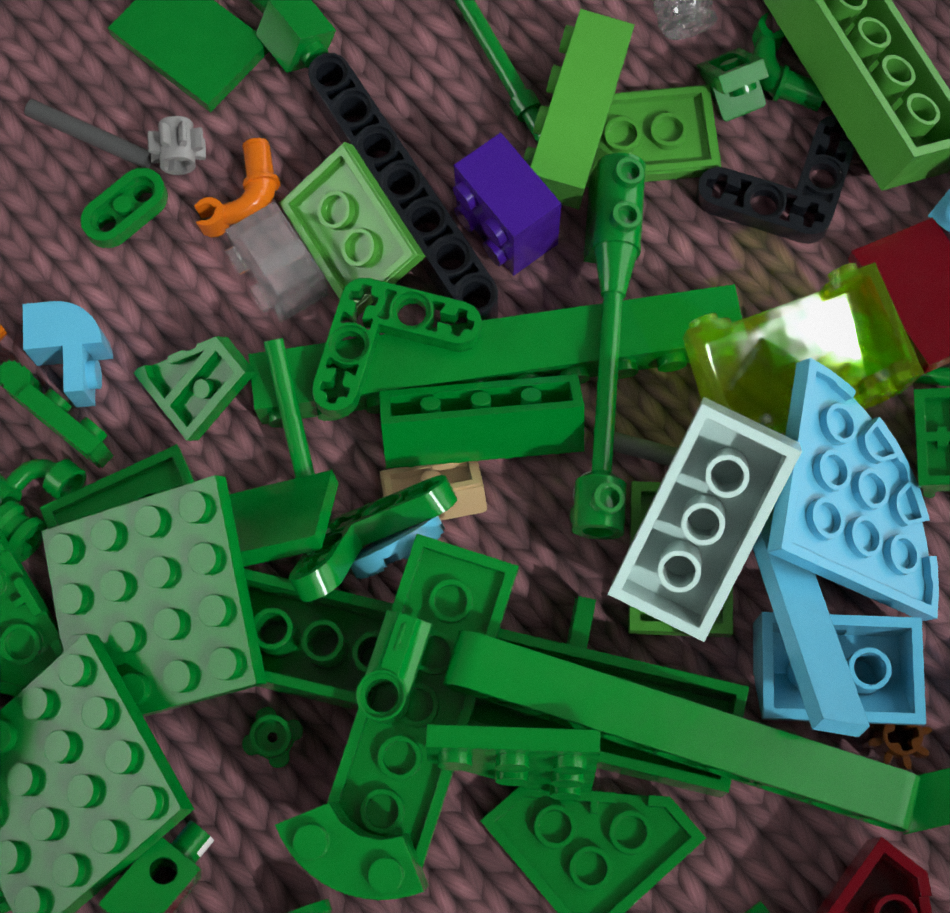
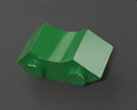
M338 801L324 804L275 824L281 840L297 863L315 879L336 891L363 899L391 900L424 892L429 886L409 832L392 836L366 832L348 819Z

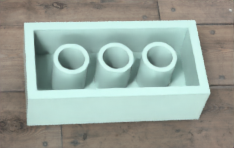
M703 397L612 581L607 595L705 642L802 453L800 443Z

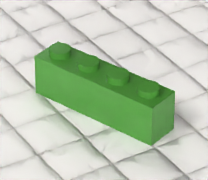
M580 9L575 27L566 24L559 47V52L566 54L562 66L553 65L546 92L553 94L549 107L540 106L533 133L539 134L540 138L537 147L528 146L524 155V160L561 202V205L578 210L580 209L635 25Z

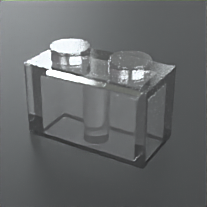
M275 201L225 230L232 246L225 250L237 273L242 275L248 272L255 283L249 290L263 313L271 309L279 322L282 323L329 295L324 275Z

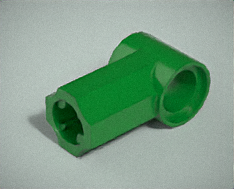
M386 611L365 677L362 678L357 687V704L365 716L378 724L388 725L398 722L406 715L410 707V694L433 627L432 624L400 612ZM390 683L396 686L398 690L396 705L387 712L374 711L369 701L372 690L379 684Z

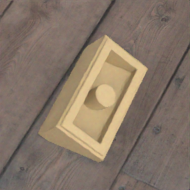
M478 461L400 467L379 471L384 497L439 475L446 476L457 496V502L450 509L438 515L441 521L483 513L487 510L484 485Z

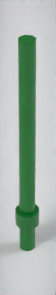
M454 0L511 98L509 103L511 109L520 122L526 123L538 144L540 135L533 133V129L542 104L534 91L527 89L476 1Z

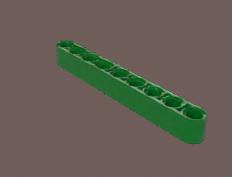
M461 630L458 633L443 685L449 689L572 729L600 730V738L893 831H910L921 780L920 776L912 772L481 633Z

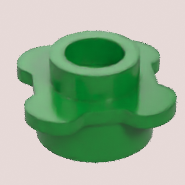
M264 707L256 713V721L250 729V734L243 738V750L250 756L258 754L268 759L270 765L274 768L285 767L290 761L289 751L294 742L303 736V727L299 721L295 719L287 721L278 716L273 708ZM270 733L277 734L278 738L275 742H269L268 736Z

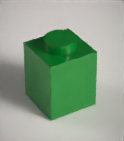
M268 0L256 35L286 73L309 68L311 62L317 56L328 53V48L336 29L312 0Z

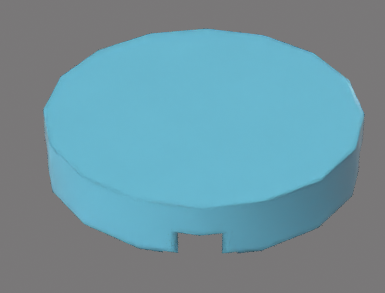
M436 516L374 541L360 551L351 569L356 578L360 579L384 571L387 564L403 558L405 560L409 558L416 534L438 540L445 527L439 516Z

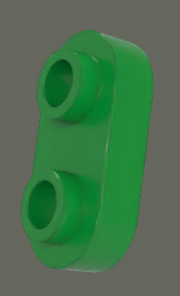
M149 168L133 169L91 201L81 214V227L90 242L100 248L117 247L158 215L168 201V192L161 176ZM142 194H152L151 198L147 201H138ZM109 222L116 223L115 227L110 231H102L105 224Z

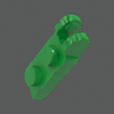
M15 360L3 361V364L0 365V386L16 402L96 467L103 468L114 455L103 443L108 435L87 417H84L79 423L70 416L68 412L72 406L51 388L43 394L42 384L20 362L17 363Z

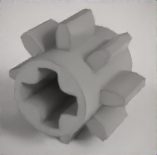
M165 117L159 121L158 131L147 132L148 152L151 153V163H160V168L165 173L172 175L190 173L196 167L195 159H206L203 129L201 127L194 128L193 122L186 117Z

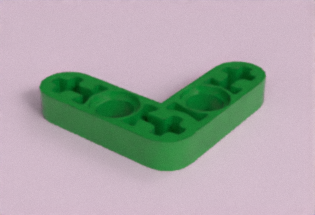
M372 278L352 280L345 286L341 294L313 382L312 394L317 408L322 414L330 418L346 417L356 409L380 333L451 351L464 352L477 345L481 338L482 319L479 311L473 305L464 301ZM364 294H370L373 304L376 306L367 305L362 317L363 327L356 323L358 310L356 302L353 300H362ZM408 304H417L426 311V316L417 325H405L398 319L400 309ZM438 310L440 311L441 322H437V331H431L434 325V311ZM459 317L466 318L467 326L472 330L464 329L461 332V336L453 335L452 326L449 324H456ZM349 336L357 337L364 343L362 353L353 359H345L336 352L338 343L343 338ZM337 369L345 372L342 384L344 392L348 396H340L337 398L336 403H329L327 393L324 391L325 389L333 390L339 377Z
M439 475L346 512L329 521L322 549L304 553L289 575V580L301 601L311 602L317 600L337 588L344 580L364 545L432 519L450 509L457 502V496L447 477Z

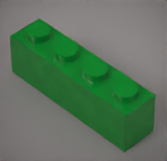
M578 374L379 391L386 469L584 451V401Z

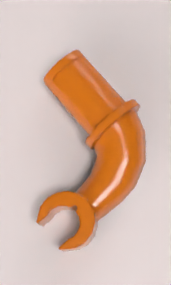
M251 138L242 144L246 178L243 181L244 192L239 198L222 204L216 198L205 197L194 205L201 219L212 216L207 220L196 221L203 235L211 238L219 237L228 230L230 225L250 221L264 213L272 202L275 191L280 187V179L274 174L270 144L266 139Z

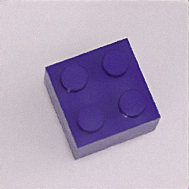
M501 132L454 164L455 186H453V192L456 196L454 212L467 231L471 232L475 229L485 241L483 243L484 250L495 265L500 267L504 264L514 276L558 245L561 202Z

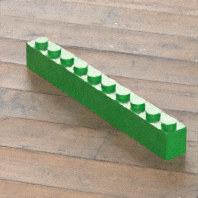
M735 284L623 300L618 379L629 378L639 372L638 370L658 368L660 372H673L684 368L687 363L706 361L708 365H721L734 360L735 356H739L746 341V334ZM603 303L482 320V335L478 344L464 352L451 351L388 334L380 335L359 403L354 411L367 410L371 414H380L379 391L571 374H578L580 384H584L590 380V377L598 376ZM467 323L450 325L452 326V334L455 336H461V332L464 329L472 330L468 328ZM432 327L431 331H437V327ZM359 338L341 340L337 345L336 352L345 359H353L362 353L364 343ZM326 343L285 348L302 419L318 417L319 420L323 421L342 419L330 418L322 414L317 408L312 394L313 382ZM266 352L248 354L249 364L256 371L255 375L251 378L254 410L262 425L269 424V426L274 428H283ZM337 369L339 377L333 390L325 389L324 391L327 393L329 403H336L337 398L340 396H348L344 392L342 384L345 372Z

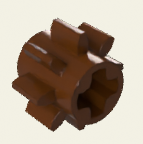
M869 723V729L873 730L872 738L862 744L863 748H874L875 752L880 756L878 762L889 764L891 760H896L898 768L907 771L912 766L910 754L916 758L929 756L930 752L922 746L923 737L931 733L932 729L931 727L921 728L920 725ZM892 731L904 733L906 742L901 745L899 743H890L888 733Z

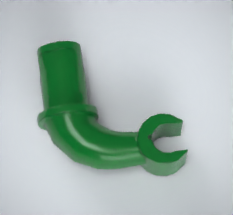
M769 13L761 16L752 35V42L755 46L752 54L764 59L769 77L759 80L762 90L772 96V101L777 102L778 99L787 100L817 112L823 101L822 94L811 78L790 71V66L784 65L783 67L778 63L775 53L780 49L786 36L781 28L775 33L768 29L765 23Z

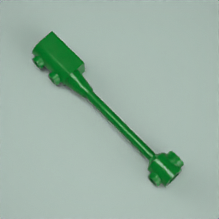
M612 153L603 156L589 177L583 261L596 264L603 307L592 470L590 473L575 480L574 505L570 511V520L574 534L598 540L622 537L624 535L627 483L612 473L622 306L635 261L641 253L646 171L644 160L629 153Z

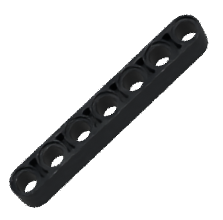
M325 53L317 56L311 62L308 70L313 98L317 107L342 144L344 142L352 144L426 256L420 261V264L441 296L464 302L474 296L483 297L488 303L484 307L476 308L480 313L481 319L497 318L498 289L494 280L349 63L342 56L335 53ZM339 81L334 86H324L326 82ZM354 115L363 116L361 120L356 122L346 121V119ZM378 150L388 152V154L381 158L369 156L372 152ZM400 186H408L413 189L404 195H397L392 192ZM425 222H431L438 226L430 232H421L416 229L417 226ZM448 259H456L463 263V265L454 270H447L440 266V264ZM459 317L458 322L467 323V319Z

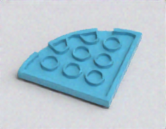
M811 357L796 364L785 436L799 442L802 453L774 505L767 553L911 617H920L922 621L937 619L939 601L937 556H929L927 540L922 522L929 521L930 519L910 464L880 417L872 419L853 398L856 390L850 384Z

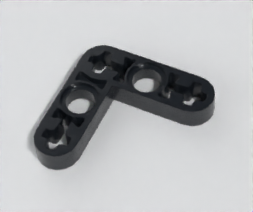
M835 115L827 116L820 121L816 128L796 189L732 169L714 167L704 172L699 179L696 190L697 203L703 211L713 216L799 243L811 244L818 242L826 234L833 219L855 148ZM832 132L841 135L834 157L825 155ZM818 169L826 170L833 176L835 183L829 188H819L811 182L809 174ZM716 184L725 186L724 193L720 199L712 197V190ZM743 190L746 192L744 194L741 207L736 206L735 203L738 198L739 191ZM757 196H767L774 201L776 211L769 215H760L752 209L750 201ZM786 204L792 207L787 221L781 220ZM806 212L815 214L812 227L803 225V217Z

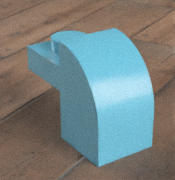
M48 301L22 304L23 350L36 366L63 364L64 393L76 408L96 406L95 389H101L102 371L98 360L113 359L111 345L96 321L86 310L69 302Z

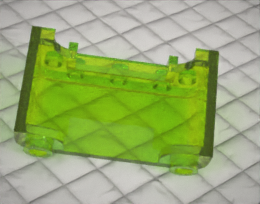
M875 262L858 268L856 263L843 265L827 275L830 281L819 292L731 323L730 318L719 319L717 313L701 316L688 324L690 329L686 330L683 336L701 401L705 397L783 435L786 434L795 370L798 362L811 357L832 370L856 390L853 398L864 410L900 395L920 378L924 372Z

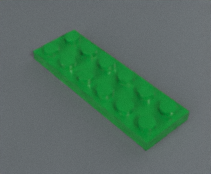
M416 534L391 609L393 612L413 616L433 625L410 694V707L403 718L398 722L388 725L378 724L365 716L360 708H358L327 803L338 801L348 819L366 832L383 836L409 832L423 869L454 773L452 770L441 769L438 767V764L428 761L426 753L427 724L469 726L477 698L454 691L443 685L459 631L466 630L497 638L519 566ZM390 683L377 685L370 694L371 708L376 712L382 713L391 710L398 701L397 687Z

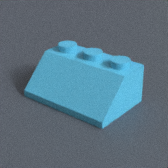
M762 612L753 623V675L761 718L764 720L809 721L774 612ZM830 614L868 722L870 724L926 725L922 618Z

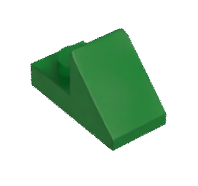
M737 48L697 64L705 84L710 86L711 97L724 121H730L766 105L759 81L769 77L763 58L744 49Z

